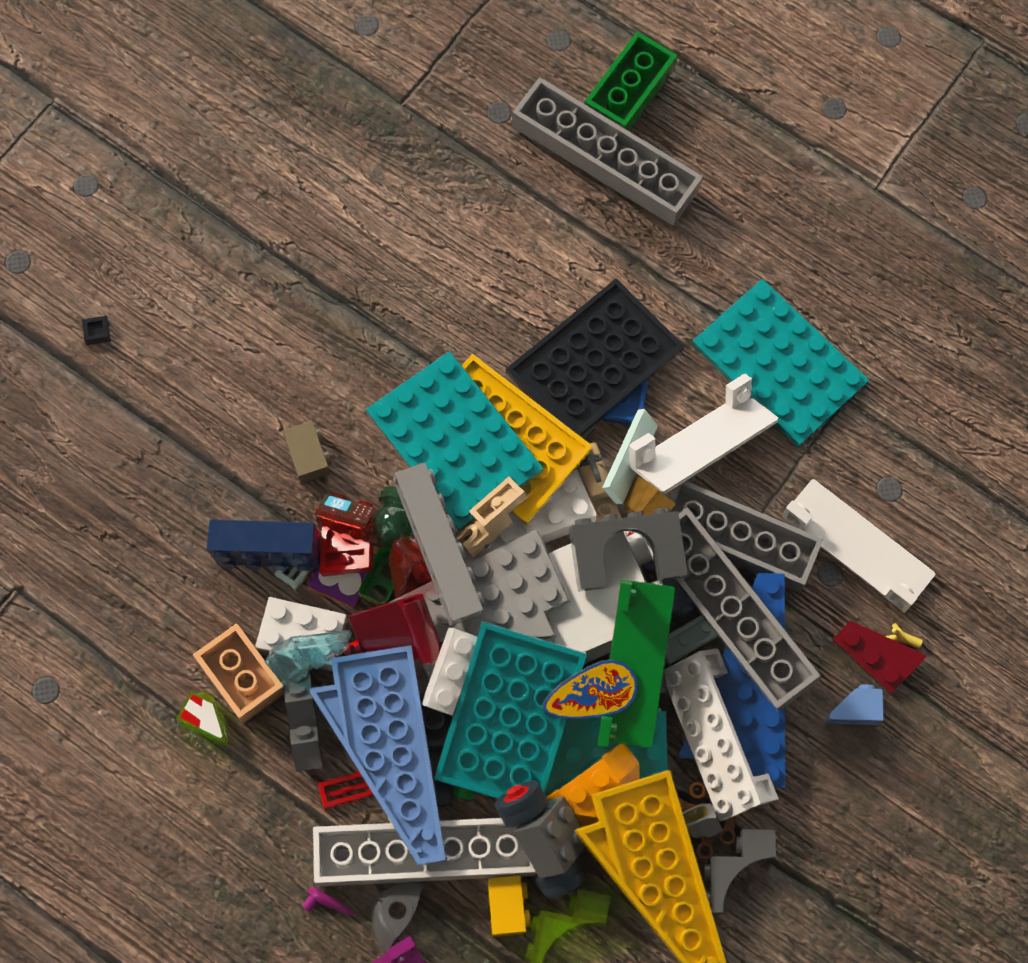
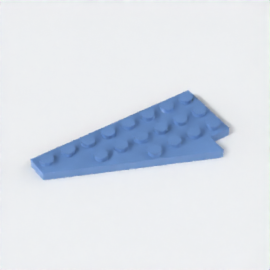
M411 645L331 658L335 685L311 688V696L417 865L422 866L445 862L446 858Z

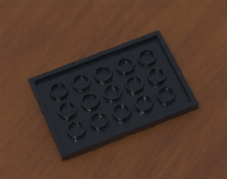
M615 278L509 365L505 373L533 401L581 437L682 352L684 345Z

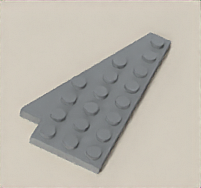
M537 529L465 564L466 567H471L475 577V582L472 583L476 592H481L485 606L482 607L483 611L478 617L450 626L433 581L393 600L396 601L412 595L423 594L441 643L444 642L448 628H455L478 636L482 621L536 638H553L556 635L547 613L570 602Z

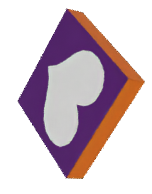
M316 568L307 586L308 589L355 610L361 599L358 590L367 572L323 577L319 573L320 568Z

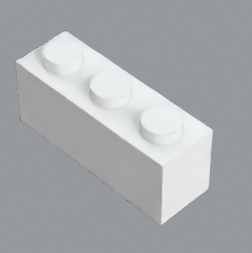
M448 628L421 705L453 715L477 636L455 628Z

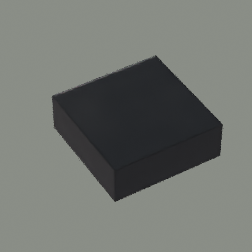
M107 315L82 319L86 345L111 342Z

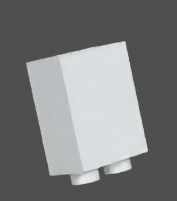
M626 531L612 535L605 545L604 563L608 583L606 588L578 592L571 544L549 553L570 602L547 613L556 636L539 639L587 653L584 664L611 653L621 579L648 583L641 565L653 560L651 552L642 536L637 533L628 536ZM662 580L651 582L652 584L664 585Z

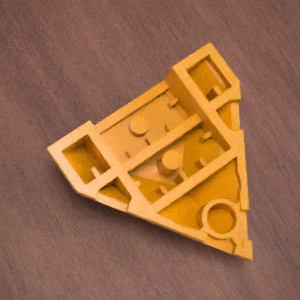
M619 743L601 756V760L559 790L556 788L546 796L547 799L565 796L581 827L599 822L591 795L640 779L639 762L626 744Z

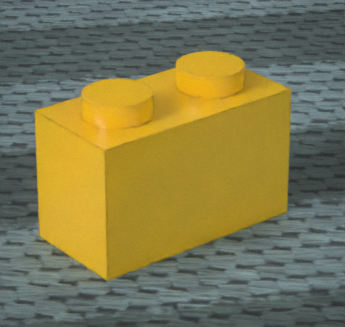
M521 875L488 878L492 937L525 934L526 927H530L529 910H524L523 899H528L527 883L521 882Z

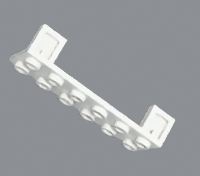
M743 374L726 385V403L676 435L658 446L655 445V438L649 433L629 445V467L660 492L666 494L776 424L778 417L750 397L752 378Z
M814 479L808 483L794 501L790 502L781 516L792 526L822 538L823 542L820 548L904 613L911 607L935 576L933 570Z
M719 650L699 651L664 670L666 687L719 821L727 820L753 807L777 800L778 796L769 774L753 777L714 678L728 673Z

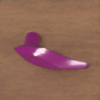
M308 888L310 896L302 904V907L308 912H311L319 902L327 908H333L346 915H354V912L346 905L317 888Z

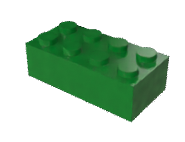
M637 31L586 98L584 104L627 131H630L675 70L677 55Z

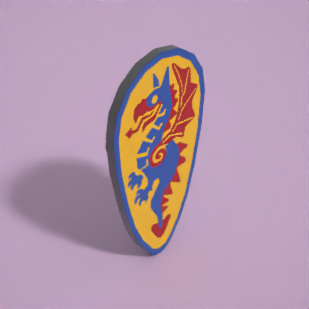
M613 659L600 661L584 668L560 683L543 702V710L552 716L566 719L594 718L619 713L628 708L635 699L637 678L632 669L623 662Z

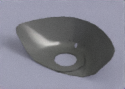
M401 882L394 884L379 894L374 902L371 913L372 926L375 937L384 951L391 947L394 940L406 928L413 917L425 882ZM394 902H402L406 907L405 916L401 919H393L389 914L390 905Z

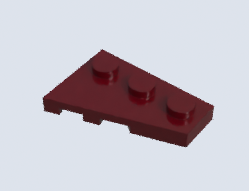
M851 620L832 639L890 695L927 657L914 649Z

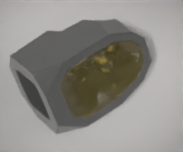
M700 804L683 812L689 837L702 838L706 836L711 838L723 832L711 804Z

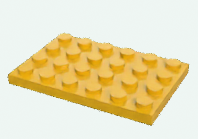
M471 354L462 367L543 467L542 473L521 487L527 498L510 512L527 526L589 454L593 446L474 354Z

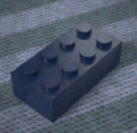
M210 520L206 550L220 567L233 569L236 565H243L248 569L255 570L261 569V566H271L275 570L297 567L301 571H312L313 568H320L322 535L315 523Z

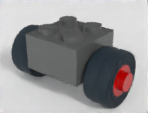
M527 781L512 787L498 798L495 808L501 816L503 823L508 827L519 825L514 834L536 871L535 880L543 895L550 899L568 894L580 886L587 878V870L579 857L586 845L576 834L575 830L582 827L565 796L548 800L537 781Z

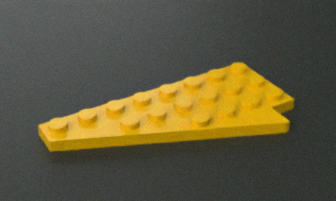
M663 771L591 795L599 822L575 830L590 852L680 963H726L671 772Z

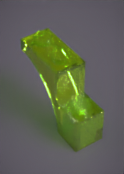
M578 889L576 896L571 895L568 912H573L572 916L540 910L539 917L533 916L530 932L536 934L534 944L528 943L525 960L530 961V963H542L550 946L561 935L574 928L587 925L604 926L607 920L611 896Z

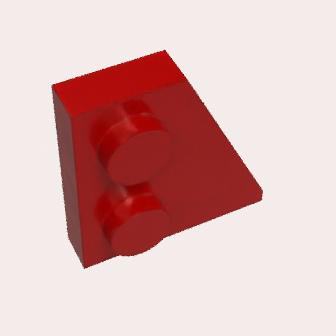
M322 527L319 573L323 577L372 571L373 546L370 543L360 539H353L352 536L344 533H337L329 527Z

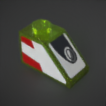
M191 691L176 718L177 722L227 747L229 744L219 708L213 701L214 697L204 691H200L199 694Z

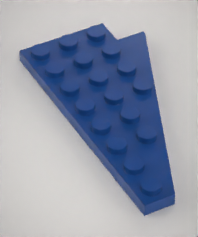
M758 573L752 590L785 630V573ZM726 647L722 660L728 673L714 678L752 775L755 777L769 774L774 788H785V707L777 713ZM687 738L679 753V759H695Z

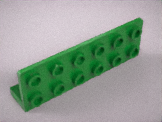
M621 579L610 660L623 662L632 669L637 678V692L635 699L628 708L619 713L601 717L598 746L608 747L609 742L651 748L653 745L675 593L673 586Z

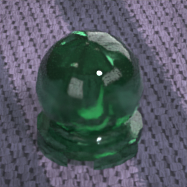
M384 487L378 499L383 506L377 510L373 518L372 533L383 548H389L395 552L407 551L417 544V540L396 487Z

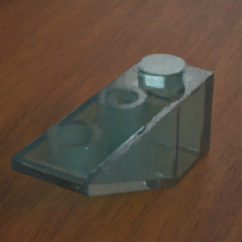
M350 630L290 637L270 651L265 663L284 686L292 681L297 683L307 675L308 670L313 667L315 669L320 668L327 662L329 656L334 653L339 655L349 646L348 641L352 633Z

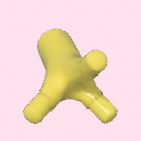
M896 623L892 625V632L895 635L886 636L896 642L904 643L916 649L921 647L923 641L902 631Z

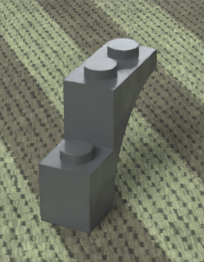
M295 670L284 674L285 705L296 771L323 767L314 699L310 694V689L312 688L310 670Z
M743 829L739 833V837L735 839V853H740V857H710L707 860L708 864H703V879L708 880V891L705 892L712 915H721L723 913L727 889L733 878L741 870L752 864L772 861L776 858L775 830Z

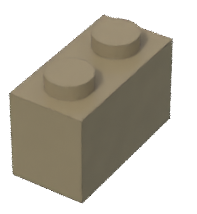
M309 421L283 430L300 484L330 475L328 466L332 465L328 450L322 451L320 443L324 442L320 428L315 429L313 422Z

